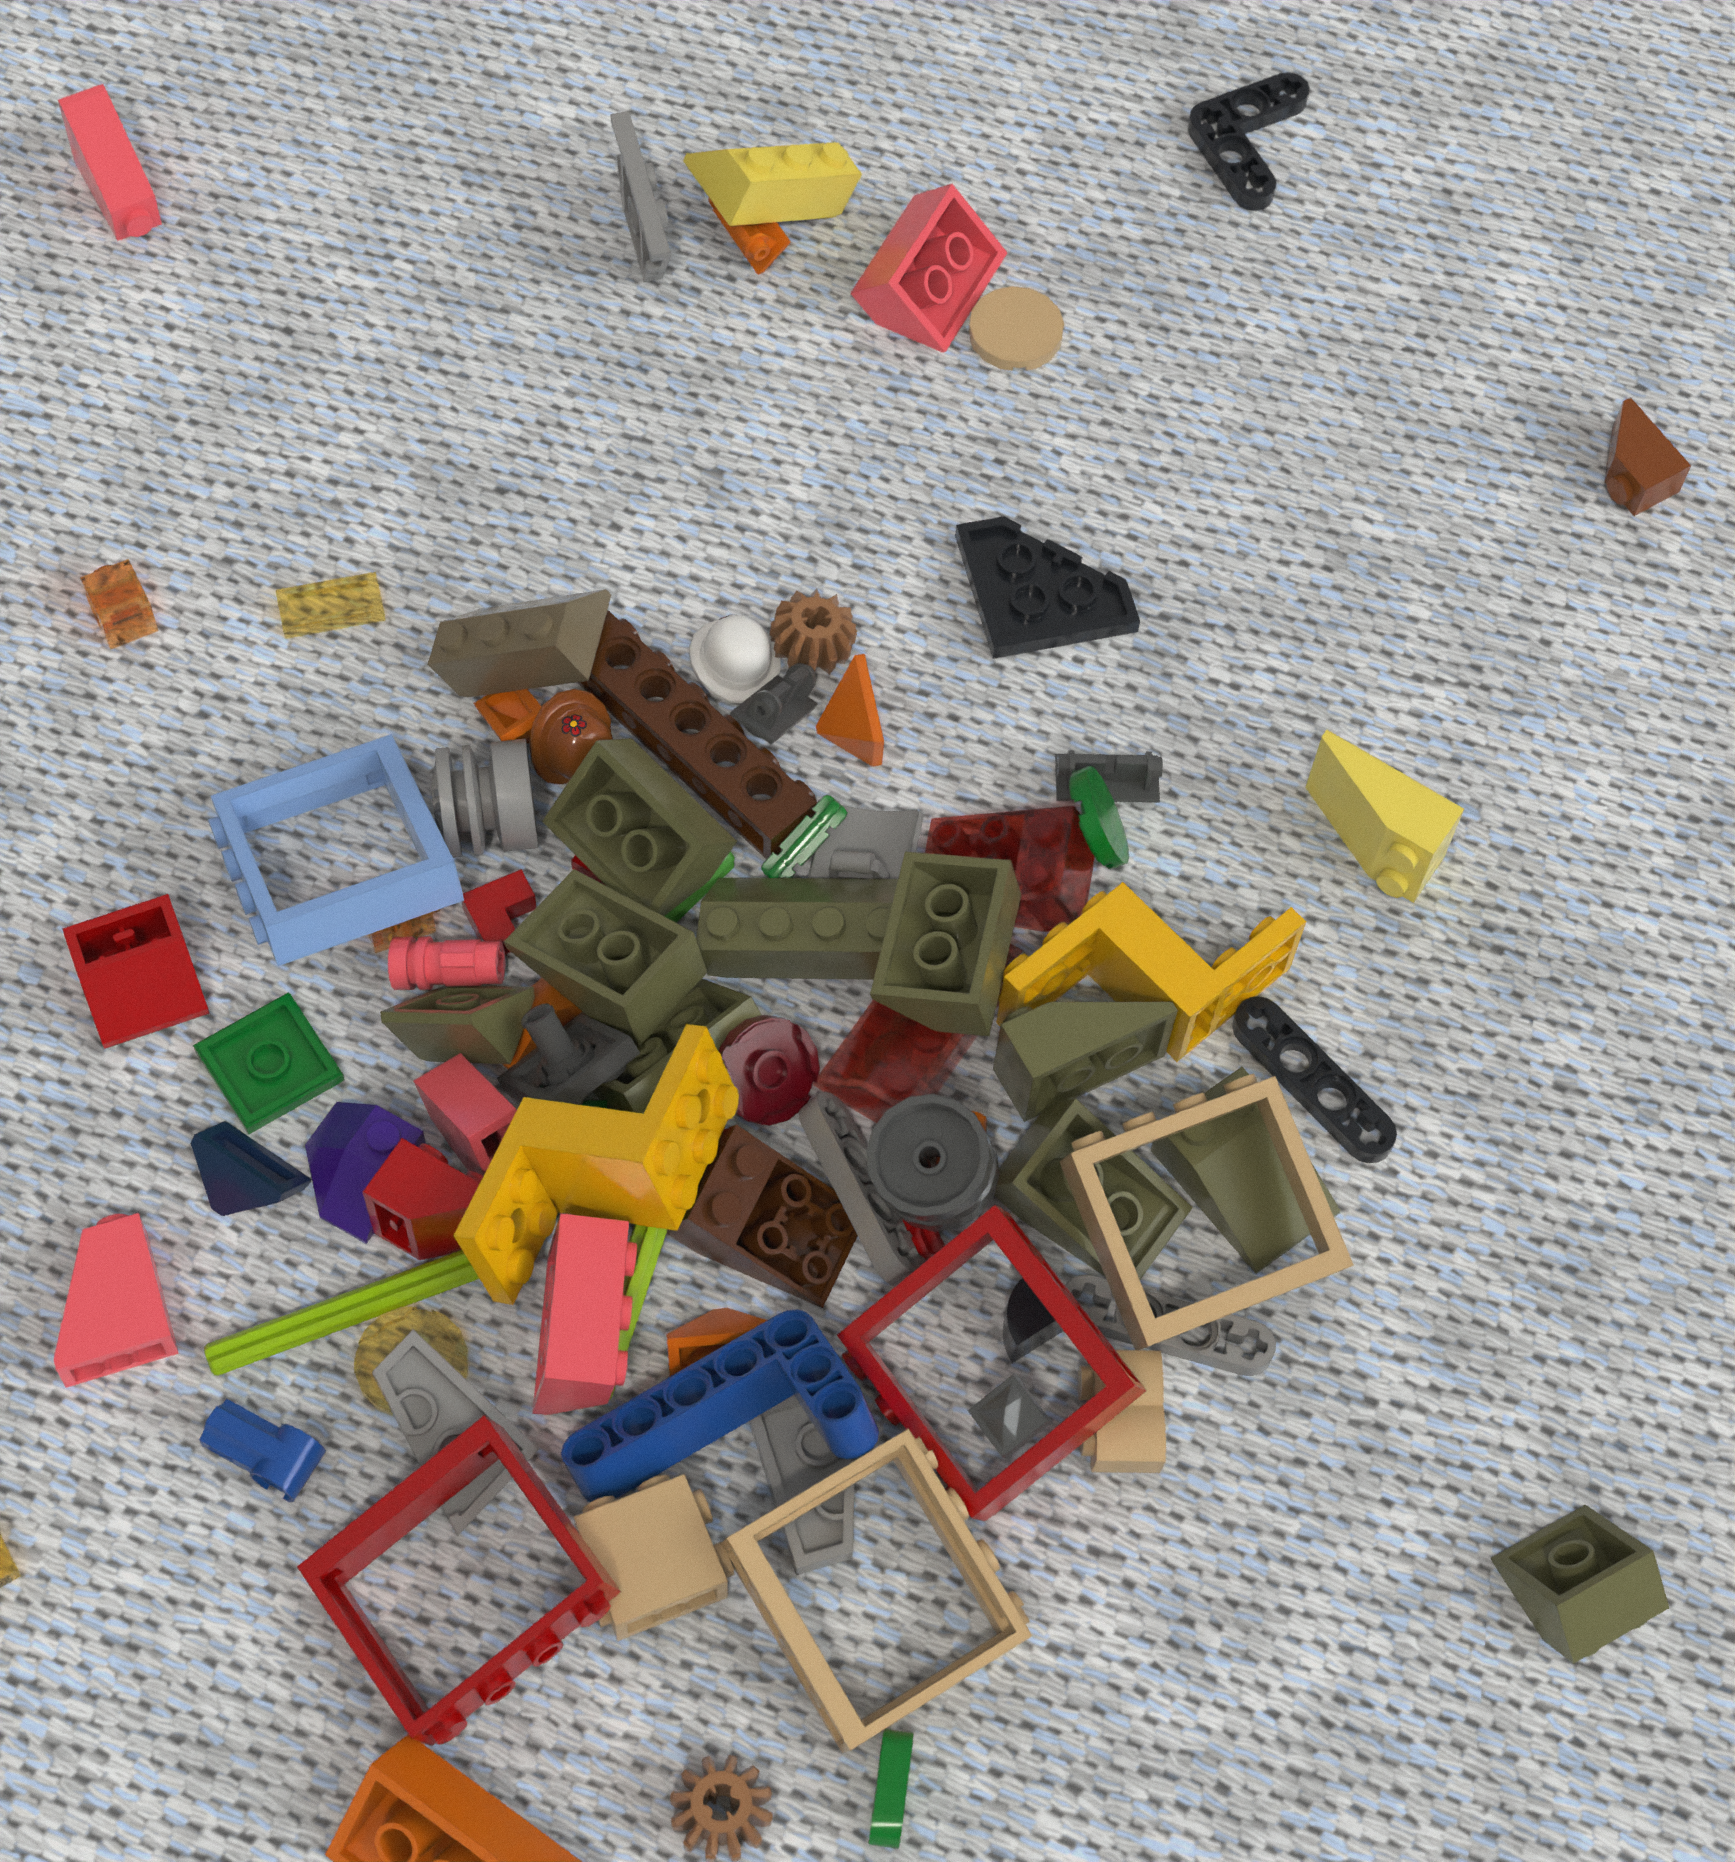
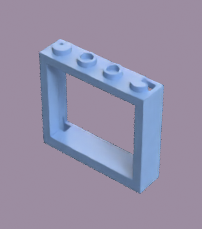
M392 734L211 795L217 816L208 819L216 845L218 849L229 847V849L221 851L230 879L232 882L242 879L243 882L235 884V888L244 913L247 915L256 912V916L248 918L258 945L268 942L278 966L464 901L455 861ZM385 785L421 861L277 911L244 833Z

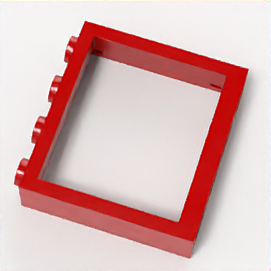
M997 1205L986 1211L837 1334L838 1338L847 1348L842 1354V1358L847 1366L860 1380L864 1381L868 1377L880 1393L875 1398V1403L880 1411L893 1425L897 1426L902 1423L906 1430L909 1428L915 1439L921 1438L928 1452L930 1450L933 1451L938 1462L936 1471L948 1485L945 1490L953 1488L963 1501L970 1517L981 1521H986L998 1513L1147 1391L1013 1217ZM994 1240L1106 1387L978 1490L869 1342Z
M485 1415L297 1566L411 1739L433 1746L435 1743H447L458 1736L468 1724L466 1721L467 1717L483 1704L492 1705L507 1696L516 1685L514 1681L516 1677L531 1665L540 1666L556 1656L563 1647L562 1640L579 1626L588 1627L600 1620L611 1607L609 1601L621 1592L505 1429ZM497 1460H500L586 1582L429 1709L345 1584Z

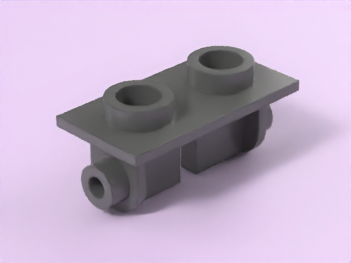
M802 663L794 664L788 669L784 678L779 675L775 676L732 710L730 715L742 723L749 733L764 739L772 745L818 705V703L809 698L816 683L814 669Z
M1068 750V754H1055L1056 801H1074L1071 800L1069 779L1072 772L1092 766L1103 778L1114 802H1160L1159 778L1162 777L1163 761L1162 757L1152 755L1151 751H1146L1145 755L1075 754L1074 750Z

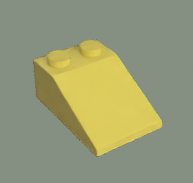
M1326 730L1322 735L1305 788L1368 877L1375 880L1378 887L1387 895L1395 898L1404 897L1414 903L1444 859L1464 808L1329 730Z

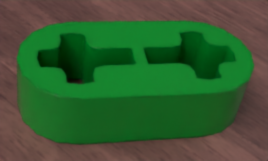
M890 1729L883 1730L868 1845L899 1849L914 1733Z

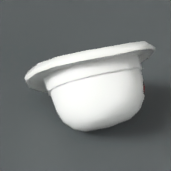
M730 614L703 625L693 635L689 646L690 664L699 682L711 694L729 703L741 704L775 676L779 675L781 671L780 658L775 657L774 642L771 641V636L757 621L744 615Z

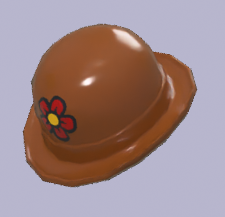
M579 689L559 692L542 705L533 722L529 741L531 761L537 775L547 783L566 784L570 781L597 740L613 739L611 734V718L605 705L592 693Z

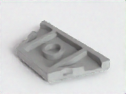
M630 112L610 114L612 129L620 154L616 155L622 207L644 282L663 279L671 252L664 228H668L665 203L663 199L655 200L653 192L657 191L654 166L652 162L644 163Z

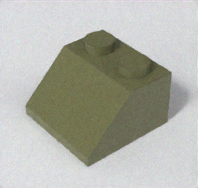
M1583 1505L1491 1557L1492 1563L1543 1641L1573 1664L1584 1657L1595 1654L1603 1646L1627 1632L1643 1626L1648 1620L1670 1608L1654 1551L1587 1505Z

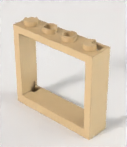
M1255 1074L1236 1079L1223 1086L1226 1095L1207 1101L1204 1092L1188 1097L1173 1104L1175 1114L1156 1120L1154 1112L1140 1115L1122 1124L1125 1133L1109 1139H1105L1102 1131L1087 1135L1072 1142L1074 1152L1060 1161L1135 1350L1152 1346L1354 1266L1276 1076L1260 1082L1257 1081ZM1257 1103L1319 1255L1155 1318L1094 1164Z
M909 1428L730 1535L721 1543L731 1559L733 1568L842 1753L856 1748L1032 1637L1026 1626L1030 1621L1021 1607L1024 1603L1014 1591L1008 1593L1005 1591L995 1572L1000 1570V1566L993 1551L983 1539L975 1541L964 1522L969 1518V1514L963 1501L953 1488L944 1489L934 1472V1469L938 1468V1462L933 1451L930 1450L928 1452L921 1438L915 1439ZM894 1461L995 1630L996 1635L860 1720L757 1542Z

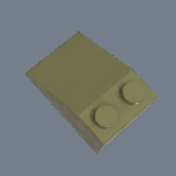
M575 869L565 877L504 941L506 948L586 1015L629 1035L638 1047L707 974V969L693 931Z
M1048 1002L1035 1009L1029 1006L1022 1007L1007 1016L1000 1026L993 1070L1021 1118L1026 1122L1039 1116L1047 1104L1075 1099L1164 1057L1178 1010L1173 1002Z
M1243 1067L1239 1068L1204 1093L1207 1101L1226 1095L1224 1085L1247 1076L1249 1073ZM1257 1103L1153 1142L1150 1151L1256 1274L1311 1235ZM1313 1166L1332 1214L1335 1217L1341 1210Z
M1076 1098L1047 1104L999 1167L1000 1176L994 1196L1019 1219L1105 1277L1060 1161L1074 1152L1071 1143L1082 1137L1099 1131L1103 1132L1105 1139L1116 1135ZM1131 1150L1094 1164V1168L1139 1280H1141L1193 1207Z

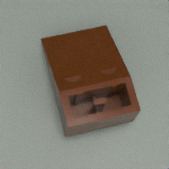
M737 1124L723 1130L718 1141L716 1157L712 1163L707 1165L698 1185L695 1203L692 1208L686 1211L678 1230H667L668 1235L697 1254L821 1308L824 1307L858 1237L834 1189Z

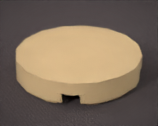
M1017 286L999 288L981 297L971 310L969 323L970 341L974 351L985 362L999 369L1013 371V367H1026L1025 371L1037 369L1051 361L1061 348L1064 321L1059 308L1048 296L1031 288Z

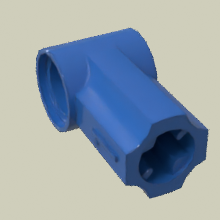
M226 1399L221 1405L214 1408L205 1422L203 1433L199 1439L202 1447L249 1472L250 1477L262 1488L267 1490L271 1485L285 1493L282 1499L288 1502L295 1501L326 1453V1450L318 1441L300 1429L288 1424H282L279 1428L229 1399Z

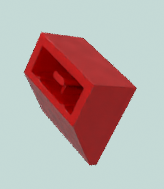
M168 894L62 928L104 1049L210 1014Z
M401 1138L363 1190L374 1234L418 1260L448 1255L462 1250L454 1234L483 1176L474 1171H468L465 1175L448 1165L447 1158L434 1147L425 1143H421L417 1147Z

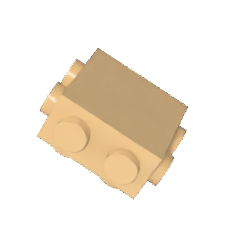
M685 1474L673 1479L669 1475L653 1477L640 1484L637 1488L638 1492L618 1500L614 1496L596 1499L583 1507L582 1514L574 1516L575 1528L621 1591L609 1601L611 1605L609 1611L598 1620L601 1628L611 1624L617 1641L728 1598L727 1578L735 1575L731 1559L722 1547V1541L713 1545L705 1524L713 1522L708 1502L701 1488L691 1491Z

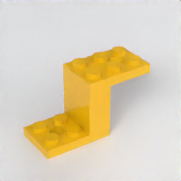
M1122 882L1108 894L1105 891H1101L1094 895L1082 909L1081 916L1069 925L1066 922H1062L1055 926L1044 938L1042 947L1030 956L1025 953L1019 955L1006 967L1003 974L1002 991L998 999L1000 1003L996 1023L1001 1026L1007 1016L1022 1007L1029 1006L1035 1009L1048 1002H1055L1089 975L1115 1002H1173L1178 1012L1166 1052L1178 1062L1234 1016L1237 1007L1242 1001L1250 997H1257L1291 968L1307 921L1292 907L1276 920L1272 916H1268L1251 932L1248 943L1238 951L1234 947L1227 949L1210 967Z
M686 1024L644 1114L523 1097L454 1234L456 1241L493 1302L514 1305L523 1284L528 1282L532 1275L534 1261L546 1237L550 1236L554 1230L558 1212L629 1221V1224L678 1230L686 1211L692 1208L695 1203L699 1182L707 1165L715 1159L718 1141L728 1119L735 1115L739 1102L738 1090L734 1086L722 1061L721 1054L717 1050L706 1026Z

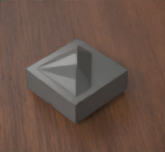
M1014 1374L968 1410L999 1455L1005 1459L1009 1458L1052 1423L1020 1378Z

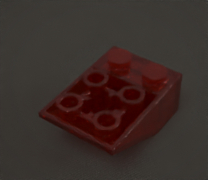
M1075 806L931 818L925 853L1011 860L1021 892L1014 927L1048 932L1062 922H1066L1069 925L1082 915V909L1088 902L1095 857L1079 826L1078 821L1080 819L1078 815L1081 814Z

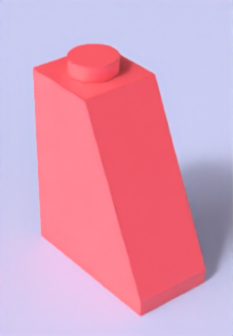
M100 84L59 99L58 103L74 162L117 241L130 236H143L152 228L162 225L155 194L104 85Z
M459 1053L413 1082L431 1120L468 1171H474L484 1176L517 1110Z
M139 1213L129 1216L127 1214L109 1215L99 1220L95 1226L82 1229L53 1359L56 1371L66 1388L179 1354L150 1241Z

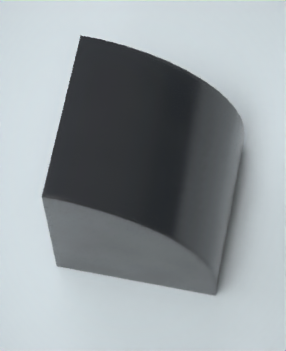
M1023 1278L1016 1284L1010 1295L1003 1323V1342L1012 1363L1063 1332V1329Z

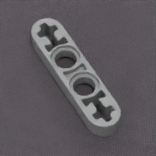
M820 1092L800 1109V1123L875 1270L886 1283L895 1287L925 1263V1258L918 1254L911 1239L913 1236L910 1231H907L902 1219L889 1208L868 1175L867 1145L850 1112L842 1101L832 1093Z
M1080 1275L1073 1277L1065 1285L1075 1299L1080 1298L1082 1291H1088L1093 1294V1303L1107 1308L1110 1306L1113 1294L1107 1279L1093 1275ZM1144 1290L1155 1318L1193 1304ZM1097 1306L1090 1308L1089 1317L1105 1337L1132 1344L1118 1307H1116L1114 1313V1323L1105 1321L1108 1309ZM1230 1314L1204 1325L1210 1335L1209 1341L1205 1345L1198 1347L1190 1346L1181 1339L1180 1335L1146 1347V1349L1161 1351L1164 1354L1235 1374L1254 1376L1261 1374L1269 1367L1276 1352V1340L1266 1325L1255 1320ZM1221 1328L1229 1330L1225 1341L1243 1344L1246 1337H1252L1256 1339V1348L1264 1351V1353L1256 1352L1252 1360H1247L1242 1357L1243 1349L1237 1345L1226 1343L1223 1354L1214 1350L1221 1336Z

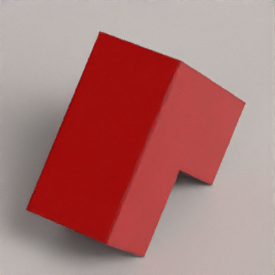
M522 869L463 893L464 901H461L462 908L477 938L481 941H501L505 949V955L510 953V951L506 948L504 941L515 930L511 920L537 908L535 894Z

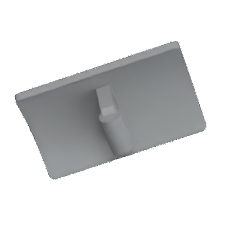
M842 805L848 812L847 817L836 829L832 827L828 829L827 833L830 836L812 856L808 878L898 879L904 853L917 851L923 814L918 810L876 811Z

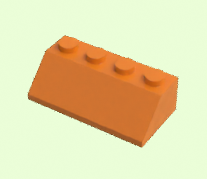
M409 1734L371 1763L325 1853V1856L333 1862H582L423 1743L411 1739Z

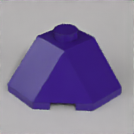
M336 1102L305 1144L319 1217L367 1244L374 1232L363 1196V1190L401 1138L419 1147L421 1143L426 1144L424 1132L378 1105Z

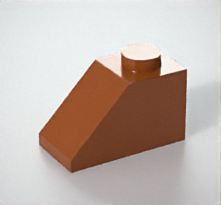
M1630 397L1623 401L1612 427L1604 482L1613 501L1620 505L1624 504L1631 514L1636 516L1679 493L1691 465Z

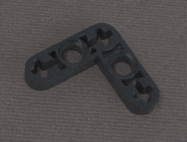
M1279 73L1200 102L1190 111L1187 130L1189 136L1234 201L1244 209L1258 211L1267 208L1273 201L1276 189V179L1245 134L1303 112L1307 105L1310 87L1308 82L1296 73ZM1280 91H1285L1286 94L1280 95ZM1296 94V97L1292 98L1290 95ZM1245 104L1252 105L1260 113L1254 116H1247L1240 113L1237 107ZM1201 120H1206L1208 123L1201 124ZM1217 123L1216 131L1210 124ZM1233 151L1241 155L1243 160L1237 163H1230L1223 160L1219 154ZM1248 181L1253 188L1246 189ZM1262 187V188H1263L1262 192H1258V191L1256 190V189Z

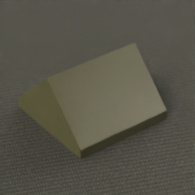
M444 985L380 1011L381 1021L409 1050L422 1060L446 1062L461 1053L470 1063L511 1064L524 1029L521 1019L531 1009L535 998L534 987H446Z

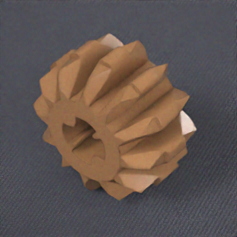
M816 588L811 596L807 598L796 590L790 602L781 601L780 605L776 608L775 619L771 622L769 635L771 636V641L774 642L775 657L788 658L787 664L789 668L794 664L802 663L811 666L814 671L819 667L830 675L833 669L836 668V663H846L851 654L852 644L856 640L857 630L856 624L852 623L851 607H838L837 594L828 599L820 598L821 596Z
M728 1755L725 1760L724 1771H716L714 1760L711 1756H707L702 1759L704 1777L701 1778L694 1771L685 1769L681 1774V1780L689 1791L678 1790L671 1793V1805L677 1809L684 1810L671 1818V1826L673 1831L690 1830L683 1841V1847L688 1852L697 1849L705 1840L707 1841L705 1848V1860L707 1862L716 1861L719 1845H727L728 1856L732 1862L741 1859V1848L738 1839L741 1838L747 1845L755 1849L762 1844V1837L753 1826L766 1827L772 1824V1812L759 1807L771 1800L772 1792L768 1786L752 1788L759 1777V1770L755 1766L747 1768L738 1776L736 1775V1756ZM717 1796H726L730 1798V1808L737 1811V1813L733 1816L727 1811L726 1820L713 1819L712 1808L706 1804L711 1801L713 1805H716Z

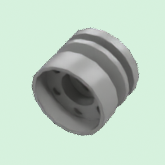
M526 739L491 742L489 767L478 768L471 746L463 745L462 770H453L449 747L435 749L436 761L431 778L435 823L453 858L462 857L460 833L471 832L475 855H482L484 853L486 830L493 829L497 831L504 852L539 848Z

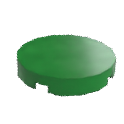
M1092 766L1072 772L1069 779L1071 800H1074V803L1082 800V814L1078 815L1080 819L1078 823L1094 857L1099 863L1101 862L1103 866L1110 870L1127 864L1129 849L1126 834L1115 802L1103 778Z

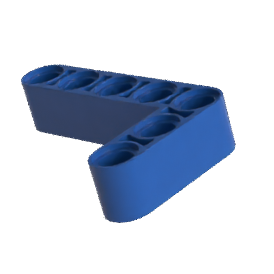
M796 1309L787 1310L772 1317L570 1435L563 1444L561 1457L582 1496L588 1502H592L606 1496H614L617 1499L795 1395L830 1451L837 1457L855 1459L865 1455L878 1441L879 1429L860 1387L814 1319L806 1311Z

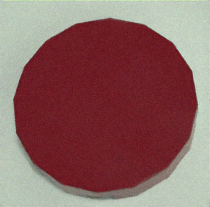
M764 1014L744 1020L728 1033L718 1051L734 1086L738 1090L739 1102L735 1115L742 1120L767 1126L790 1120L810 1100L811 1096L808 1093L812 1089L813 1082L817 1083L819 1076L818 1052L808 1032L786 1018Z

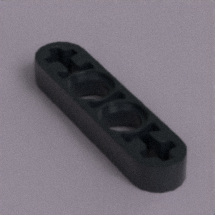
M1260 996L1250 997L1242 1001L1237 1007L1232 1024L1233 1033L1237 1040L1273 1077L1276 1076L1277 1081L1351 1156L1365 1163H1378L1386 1159L1392 1151L1397 1137L1396 1126L1391 1118L1276 1003ZM1249 1014L1255 1019L1265 1016L1268 1019L1266 1031L1261 1027H1256L1253 1030L1248 1028ZM1280 1033L1286 1035L1277 1041L1272 1050L1267 1048L1271 1036L1277 1040ZM1290 1050L1299 1051L1308 1059L1309 1067L1302 1072L1289 1071L1282 1065L1280 1055ZM1324 1088L1337 1089L1345 1096L1347 1105L1340 1110L1327 1109L1321 1105L1317 1094ZM1358 1108L1361 1112L1356 1122L1351 1119L1348 1126L1345 1127L1342 1123L1347 1121L1354 1110ZM1362 1128L1367 1132H1371L1375 1128L1380 1131L1379 1145L1374 1141H1370L1366 1145L1361 1142Z

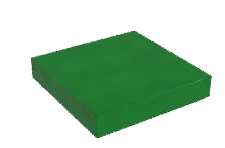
M289 992L193 1045L197 1056L248 1135L345 1081L343 1073Z

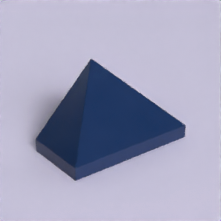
M227 1121L194 1134L191 1141L192 1150L211 1209L221 1216L279 1203L305 1190L312 1180Z

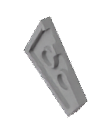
M414 1329L372 1371V1375L420 1467L484 1415L505 1429L527 1461L539 1450L530 1439ZM497 1460L441 1506L457 1537L512 1479L500 1460Z
M795 1395L749 1421L775 1508L854 1461V1459L837 1457L830 1451ZM854 1485L782 1527L796 1575L852 1559Z

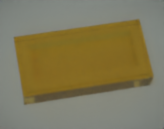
M376 572L275 590L285 639L386 621Z

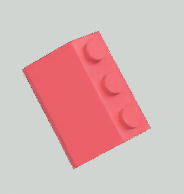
M953 184L945 185L913 196L850 294L875 324L944 353L1007 255V251Z
M560 1214L547 1258L532 1414L551 1415L608 1404L614 1386L624 1385L628 1351L618 1350L620 1330L628 1331L632 1313V1296L623 1295L624 1276L633 1277L637 1255V1243L627 1242L629 1221Z

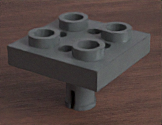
M546 1003L529 1010L521 1019L523 1028H526L537 1047L497 1077V1080L504 1091L519 1102L522 1101L523 1097L582 1105L584 1097L602 1083L610 1082L619 1077L625 1071L626 1064L638 1056L640 1052L629 1035L582 1013L563 1026L555 1014L553 1006Z

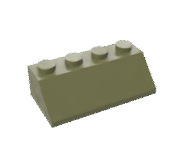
M718 878L701 901L696 940L707 969V975L725 978L874 980L898 879Z

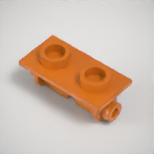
M708 198L709 204L713 207L712 210L758 275L765 272L791 243L777 222L729 226L716 206Z

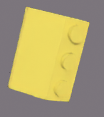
M839 142L687 153L683 160L729 226L836 217L842 214L862 175L849 157L848 152Z

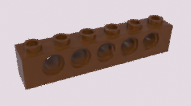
M607 610L589 681L577 683L584 690L596 696L615 719L765 859L772 852L778 855L782 850L779 847L780 843L806 814L810 818L814 815L815 811L812 808L817 801L812 790L801 780L793 781L781 769L778 760L768 749L755 746L745 736L742 727L732 716L728 714L723 716L710 704L707 695L701 687L694 682L687 683L675 672L671 661L664 653L659 650L653 652L640 640L637 630L629 621L623 618L618 620ZM619 665L628 666L626 669H615L613 667ZM652 697L663 698V700L657 702L649 701L647 699ZM687 729L700 731L695 734L682 733V731ZM720 762H732L735 765L731 767H721L716 764ZM764 794L771 798L768 800H756L752 796Z

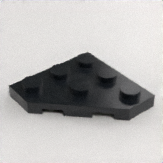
M1005 516L956 525L955 538L992 659L1138 632L1140 619L1126 579L1111 571H1108L1105 575L1082 563V556L1049 539L1045 543L1021 531L1022 525Z

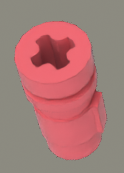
M431 936L418 937L417 941L414 937H393L390 942L388 973L391 987L394 990H414L416 986L420 990H431L434 985L454 987L502 984L505 976V949L501 941L458 939L434 942Z

